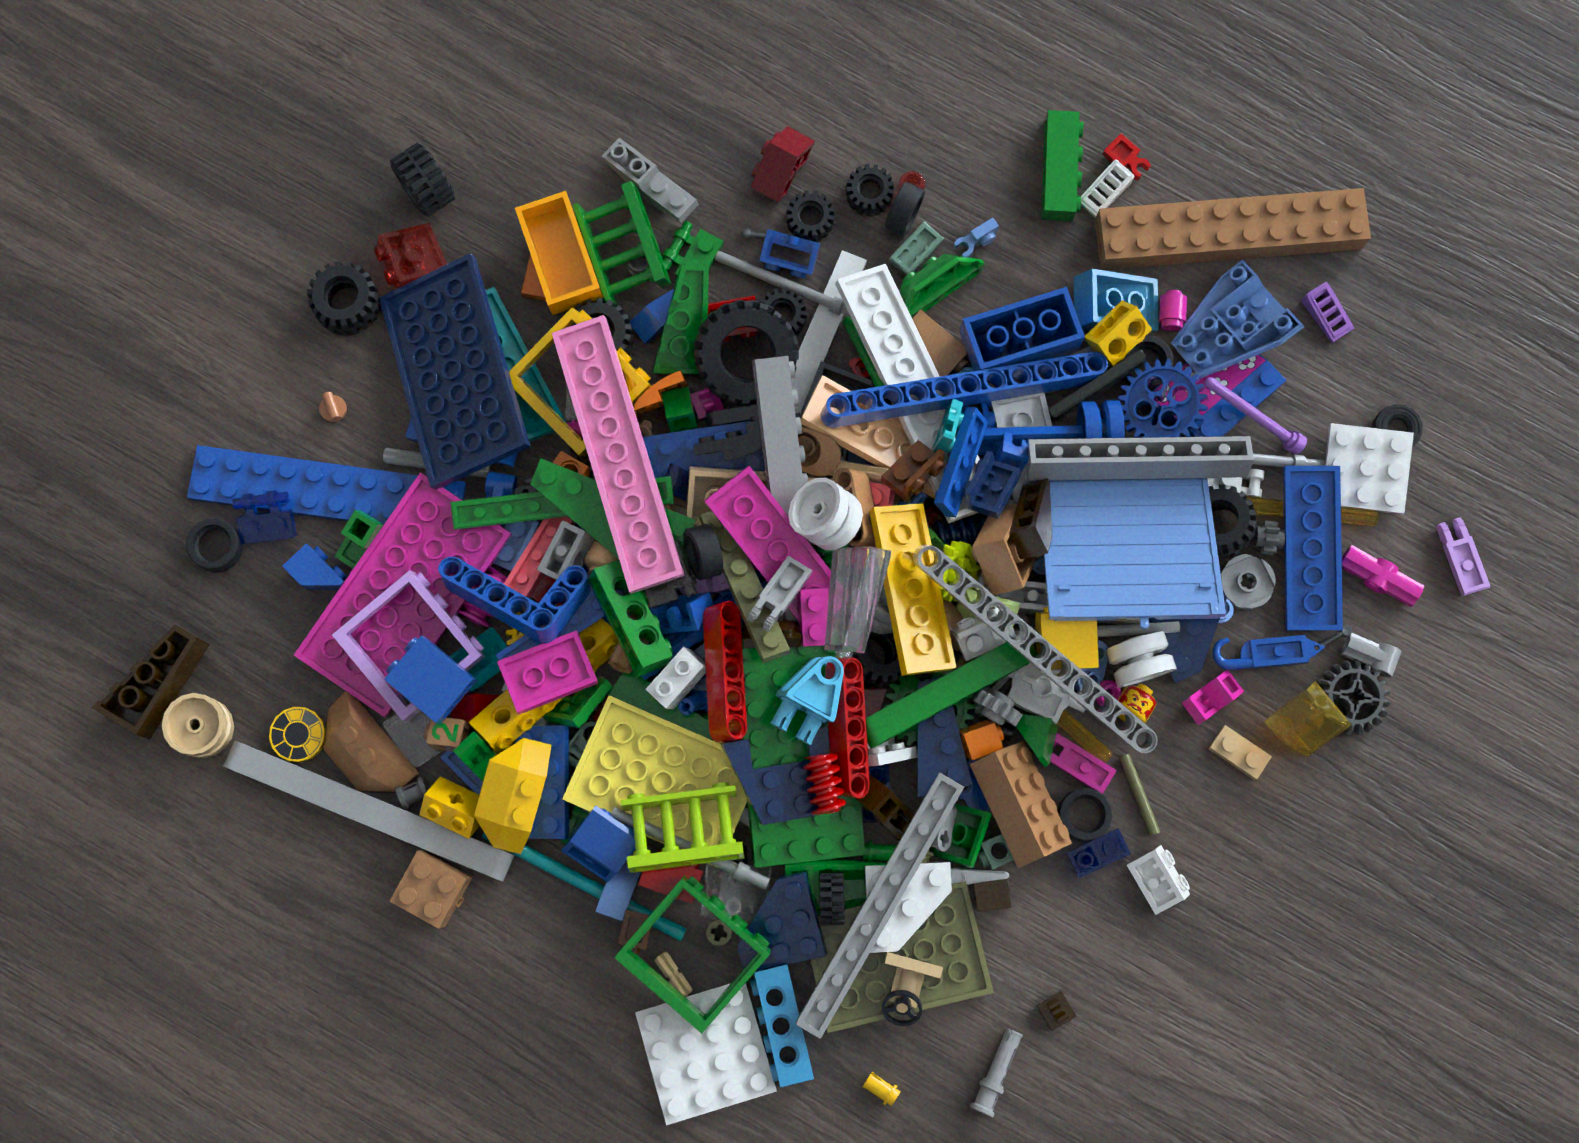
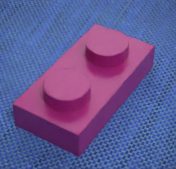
M828 588L801 589L798 593L801 646L831 645Z

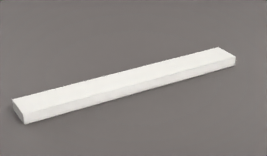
M842 250L823 294L832 298L836 296L842 299L835 285L837 279L863 271L867 260ZM820 304L799 349V360L796 362L795 378H791L792 390L797 389L799 405L794 406L795 413L800 412V416L820 362L825 361L844 316L842 313L837 315L830 312L828 307Z

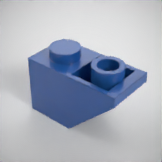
M307 543L282 566L306 590H339L345 582L344 579L347 577L337 565L331 568L325 562L329 557L318 546L313 549Z

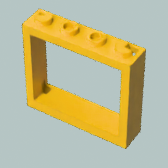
M571 308L509 373L514 390L578 455L585 457L588 453L584 440L521 377L554 344L553 332L570 327L574 322L579 324L592 319L583 309L578 312ZM619 348L616 352L621 368L637 384L629 392L634 407L639 397L651 387L648 383L651 378L642 368L639 367L636 370L629 363L632 358L622 348Z

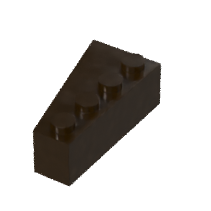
M174 625L149 650V654L140 663L136 662L129 669L131 672L120 683L116 682L109 689L110 693L102 701L98 700L91 708L132 733L150 740L163 720L165 711L175 701L210 644L185 629Z

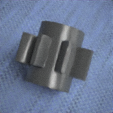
M1265 521L1262 523V527L1257 526L1253 545L1254 547L1261 548L1260 554L1274 555V553H1277V549H1283L1285 529L1278 528L1277 521Z

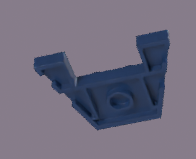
M828 726L820 727L812 744H806L808 756L829 752ZM748 739L721 743L722 749L732 765L731 767L738 777L760 824L765 825L817 816L811 815V812L817 809L818 805L809 804V800L816 797V794L807 792L808 788L814 786V782L805 781V778L811 775L812 771L803 770V766L810 763L809 759L753 769Z

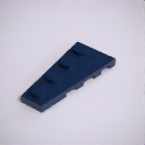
M943 676L919 681L917 683V690ZM953 705L917 724V798L925 797L938 772L964 787L972 785Z

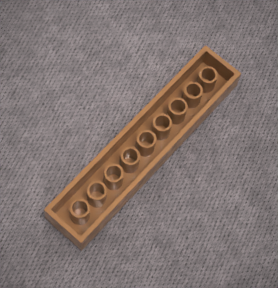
M1364 188L1101 208L1095 218L1100 270L1362 250L1371 239Z

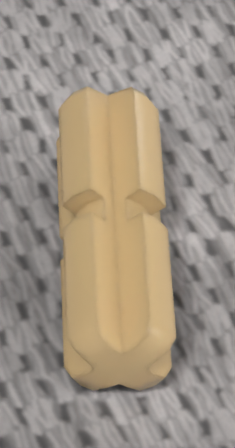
M663 952L655 958V963L664 976L670 979L668 982L684 996L692 992V987L683 974L677 971L679 968L667 952Z

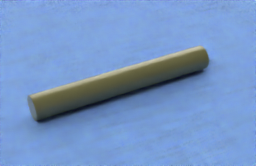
M1130 754L1119 757L1149 835L1152 836L1160 833Z

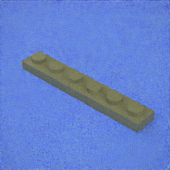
M712 511L701 514L699 519L701 525L709 524L717 536L723 557V575L762 663L788 655L790 648L778 621L775 622L769 632L762 629L764 621L770 616L772 610L764 606L759 617L754 622L747 619L763 591L750 559Z

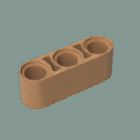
M845 467L839 468L833 474L832 481L857 498L863 513L859 530L855 537L847 544L856 547L873 548L876 546L869 510L875 506L868 476L860 470Z

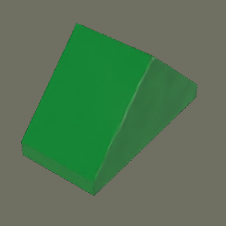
M1023 714L1016 727L1042 765L1047 767L1050 765L1058 727L1052 718Z

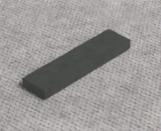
M1140 349L1049 408L1048 410L1053 418L1057 421L1077 409L1079 402L1091 400L1133 373L1135 368L1139 369L1148 362L1145 354Z

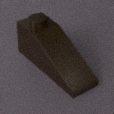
M1048 478L1024 484L1021 488L1009 534L1022 559L1041 557L1049 552L1052 540L1050 482Z
M870 775L868 793L862 798L854 799L899 842L914 815L892 790Z

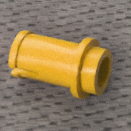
M874 1072L870 1074L863 1085L864 1089L882 1099L884 1105L887 1103L892 1106L901 1092L896 1089L897 1085L893 1087L875 1075Z

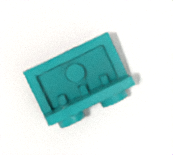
M490 627L476 637L484 647L481 652L485 658L468 671L477 679V682L469 690L470 692L483 686L487 680L500 672L497 663L499 660L496 654L507 648V645L493 627ZM462 647L449 657L456 663H460L469 653Z

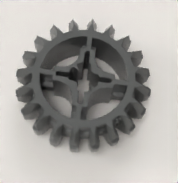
M1344 661L1341 666L1338 664L1333 665L1332 672L1326 670L1323 673L1325 679L1317 681V684L1323 689L1314 691L1316 696L1321 697L1314 705L1323 707L1324 710L1320 711L1318 715L1320 717L1324 715L1329 717L1325 721L1327 726L1335 722L1334 731L1339 732L1344 727L1345 735H1351L1353 730L1356 735H1361L1364 730L1367 732L1373 731V725L1379 726L1382 724L1380 717L1388 715V712L1382 707L1391 705L1389 700L1384 699V696L1390 695L1391 691L1382 689V686L1387 683L1385 679L1381 681L1376 679L1380 671H1374L1370 674L1371 665L1366 664L1361 669L1360 661L1353 662L1352 666L1349 661ZM1341 677H1350L1349 682L1346 683L1345 690L1333 691L1335 684ZM1362 682L1368 687L1371 694L1363 690ZM1353 693V697L1356 696L1359 701L1351 703L1352 699L1349 700L1346 695ZM1334 702L1342 706L1343 715L1337 710ZM1371 705V709L1366 717L1362 720H1355L1360 706Z

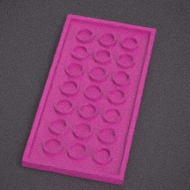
M421 472L294 654L295 657L383 717L389 715L392 707L332 634L409 570L416 574L421 572L431 583L428 587L434 595L439 593L449 606L446 610L452 617L455 614L457 615V611L462 609L463 603L466 600L445 588L438 571L440 562L447 557H456L486 574L488 567L492 565L512 536L510 532L499 525L454 530L450 502L462 500L443 487L436 490L431 488L428 477ZM410 584L354 630L351 635L386 677L388 675L386 672L387 668L396 659L399 661L407 653L404 650L414 637L417 639L420 636L427 637L437 645L448 628Z

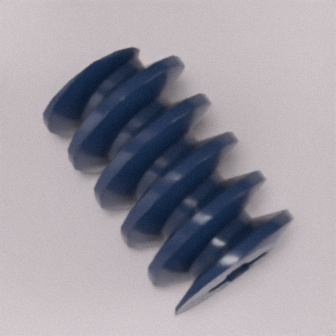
M978 516L975 524L972 517H968L965 525L962 519L955 521L953 526L952 522L948 523L946 519L943 527L939 520H935L933 531L944 544L951 546L952 541L974 544L985 520L982 516Z

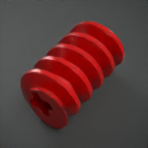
M823 753L804 757V759H809L810 763L803 766V770L812 771V774L807 776L805 781L814 782V786L808 788L807 792L816 794V797L809 800V804L818 805V808L812 811L811 815H823L840 811L841 809L839 808L846 804V800L837 797L844 793V789L835 787V785L842 782V777L833 775L840 770V766L831 764V762L838 759V754Z

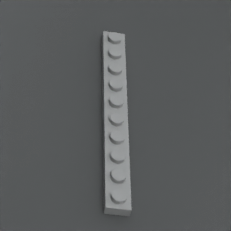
M938 772L796 1020V1025L821 1039L964 786Z

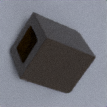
M1008 879L971 884L972 890L975 892L977 911L1012 908Z

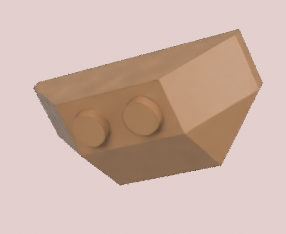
M345 691L329 708L323 750L358 791L396 792V787L408 785L419 774L417 769L356 697Z

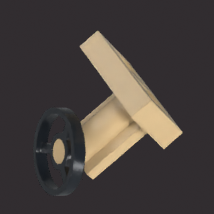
M886 952L883 963L897 968L891 992L883 1000L882 1012L884 1017L892 1024L910 1026L916 1023L922 1015V1003L919 996L924 976L928 975L941 979L943 967ZM887 1001L894 1002L889 1006L885 1007ZM918 1005L919 1012L916 1015L911 1007L917 1008ZM895 1011L899 1015L907 1014L911 1019L898 1020L889 1015L888 1012Z

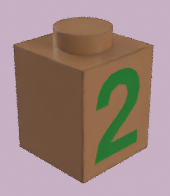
M446 718L441 724L435 723L431 719L430 724H427L425 727L424 739L426 744L434 750L453 752L469 736L471 726L461 719Z

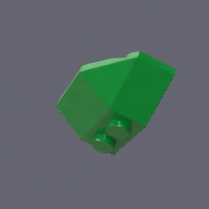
M943 254L939 258L935 256L930 258L923 265L924 268L918 273L913 271L905 276L902 280L900 295L911 318L920 309L926 313L979 275L984 268L985 263L983 260Z

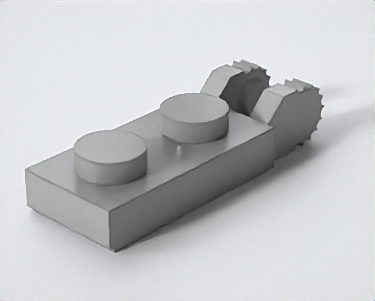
M788 556L759 595L757 603L747 619L754 622L759 617L764 606L772 610V613L766 618L762 629L769 632L779 615L782 616L809 579L813 570Z

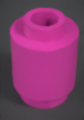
M1168 290L1166 294L1160 296L1159 323H1161V329L1165 331L1182 330L1183 324L1186 323L1187 296L1183 295L1179 290Z

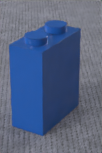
M420 636L418 639L414 637L404 650L407 653L400 661L396 659L387 668L386 672L388 675L384 680L435 723L441 724L477 682V679L427 637Z

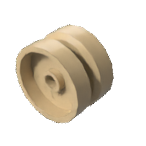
M191 693L180 696L169 705L163 716L162 730L164 738L170 747L182 754L204 759L216 756L227 747L233 736L234 722L232 714L224 704L207 695Z

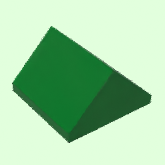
M955 803L957 815L954 821L950 847L946 851H938L935 847H931L930 852H933L937 858L971 869L975 865L992 814Z

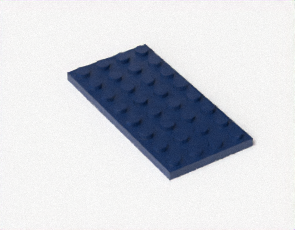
M469 253L379 297L431 488L435 490L531 447L477 260L473 254Z

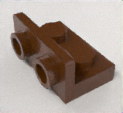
M917 440L881 476V482L907 501L913 494L918 495L924 489L926 481L931 476L936 477L942 471L945 465L943 463L945 452L939 449L935 453L921 441Z

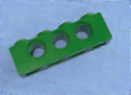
M620 560L594 568L588 581L636 678L667 666L673 656L670 642L664 639L660 631L659 620L656 615L651 613L644 591L633 594L629 592ZM615 589L623 590L626 595H619ZM627 613L636 615L638 620L630 619ZM639 638H646L649 640L650 645L643 644Z

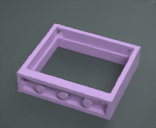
M409 570L332 634L401 720L407 722L421 710L413 703L408 704L399 692L384 680L386 678L385 675L356 642L351 633L408 585L411 584L469 653L466 658L458 663L468 672L485 658L481 652L484 647L474 635L469 638L464 632L467 626L456 614L453 617L446 610L449 605L439 593L434 595L428 587L431 583L421 572L416 574L412 570Z

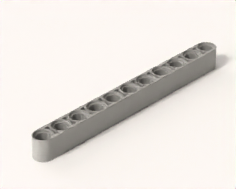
M925 544L915 549L913 561L922 572L1117 737L1140 753H1149L1155 749L1158 739L1152 729L940 549ZM927 550H931L934 554V561L932 564L925 566L921 560L922 554ZM952 568L955 571L956 578L952 583L946 584L943 580V574L947 569ZM970 587H975L977 590L976 599L972 602H967L965 599L966 590ZM996 605L999 611L998 616L994 620H989L986 615L987 610L990 606ZM1017 623L1020 633L1017 637L1010 638L1008 629L1012 624ZM1034 642H1039L1041 645V651L1037 656H1031L1030 646ZM1056 660H1060L1062 662V669L1058 674H1053L1051 665ZM1081 678L1083 680V687L1080 691L1074 692L1072 688L1073 682ZM1103 696V707L1099 710H1095V699L1097 697ZM1124 714L1125 723L1117 728L1115 726V719L1117 716ZM1145 732L1146 741L1138 746L1136 738L1140 733Z
M235 740L223 765L235 772L500 881H504L514 857L513 854L493 848V846L474 838H465L428 819Z

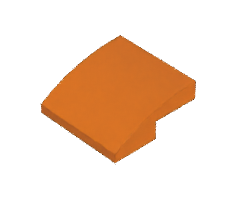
M681 371L675 372L652 385L634 404L635 409L643 414L664 406L662 392L688 386L684 374Z

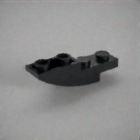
M799 412V413H795L796 418H797V417H800V418H801L800 412ZM759 416L750 417L751 422L746 423L747 434L742 435L741 430L725 433V439L715 440L714 435L698 438L699 444H694L695 455L700 456L723 451L726 462L762 449Z

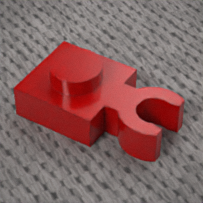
M1122 133L1102 153L1111 163L1116 159L1123 166L1127 167L1137 181L1142 176L1137 171V167H1143L1146 171L1151 167L1147 159L1137 157L1141 150Z

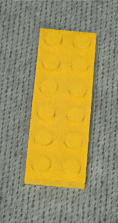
M923 503L874 507L870 509L869 513L901 675L947 671L956 668L940 586L922 572L913 561V553L916 548L924 544L931 545ZM927 550L922 554L921 560L925 566L932 564L934 561V555L931 550Z

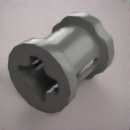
M419 776L417 781L404 787L398 786L395 790L402 807L406 810L409 808V805L423 800L424 794L429 788L424 778Z

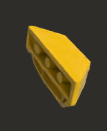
M522 738L517 743L489 759L474 816L493 848L518 854L522 853L531 833L545 784L551 744Z

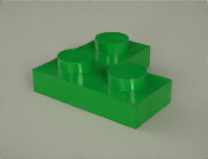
M597 678L598 684L576 692L573 697L565 696L542 718L549 723L579 728L589 719V715L595 707L605 699L612 685L607 679Z

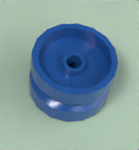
M1104 400L1100 410L1094 401L1079 402L1076 426L1082 425L1084 431L1083 439L1125 438L1124 415L1119 400Z

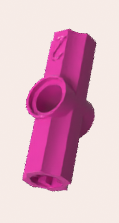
M1350 545L1342 556V569L1364 580V585L1377 593L1388 594L1412 607L1423 592L1424 585L1399 572V568L1388 560L1374 558L1353 545Z

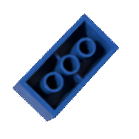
M1067 287L964 318L959 330L973 371L1069 356L1080 348L1085 338Z

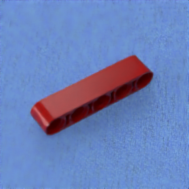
M726 601L707 607L703 613L709 733L711 738L717 743L742 739L747 732L741 615L738 606L734 602Z
M837 658L843 665L844 674L836 718L834 722H828L830 753L838 754V759L831 762V764L840 766V770L833 775L842 777V782L835 785V787L844 789V793L839 796L862 798L868 793L870 785L863 668L860 661L856 658ZM827 662L825 678L831 679L835 675V667L832 663Z

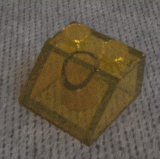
M1316 681L1275 710L1265 720V723L1283 744L1307 757L1352 725Z

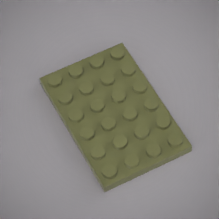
M966 881L951 884V893L897 952H889L943 967L941 979L928 975L924 976L919 996L922 1010L994 993ZM862 906L845 909L844 925H821V915L818 916L827 955L810 959L816 985ZM886 952L869 953L829 1023L827 1033L886 1019L882 1012V1003L885 996L891 992L897 968L883 963ZM887 1001L885 1007L889 1006L894 1002ZM918 1005L917 1008L911 1007L914 1012L919 1011ZM895 1011L888 1012L892 1017L900 1016Z

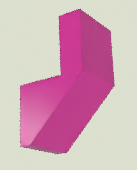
M1226 670L1183 701L1182 704L1195 722L1200 725L1218 710L1236 699L1244 690L1230 671Z

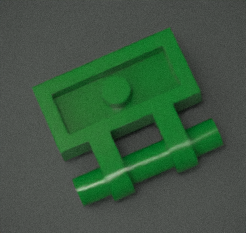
M684 221L681 228L676 229L673 235L674 240L669 249L666 248L662 254L666 270L668 271L672 264L678 266L675 277L678 275L680 264L709 265L710 270L717 252L724 245V241L702 229L699 230L696 237H693L689 234L693 225L688 221ZM683 244L690 247L684 258L678 255Z

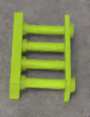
M722 782L713 784V788L647 797H644L642 793L628 795L627 799L621 800V806L624 811L632 810L636 851L633 852V856H627L630 873L744 859L742 842H736V839H733L728 798L737 797L735 785L730 786L729 783ZM717 800L722 838L719 841V845L708 846V843L704 842L700 808L701 801ZM688 803L693 844L690 845L691 848L679 850L675 842L671 805ZM660 807L664 848H662V852L650 853V850H647L643 809Z

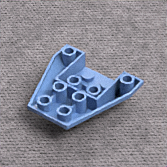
M1242 259L1219 278L1184 324L1183 329L1172 340L1171 344L1200 378H1204L1282 345L1304 328V326L1288 308L1284 309L1263 286L1257 274Z

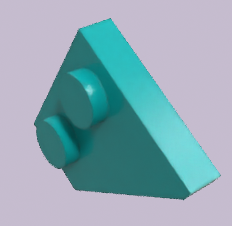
M952 399L946 408L932 451L935 453L939 449L947 453L951 452L956 440V430L959 429L964 414L961 413L963 402Z

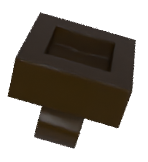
M1062 991L1036 1005L1051 1031L1076 1017Z

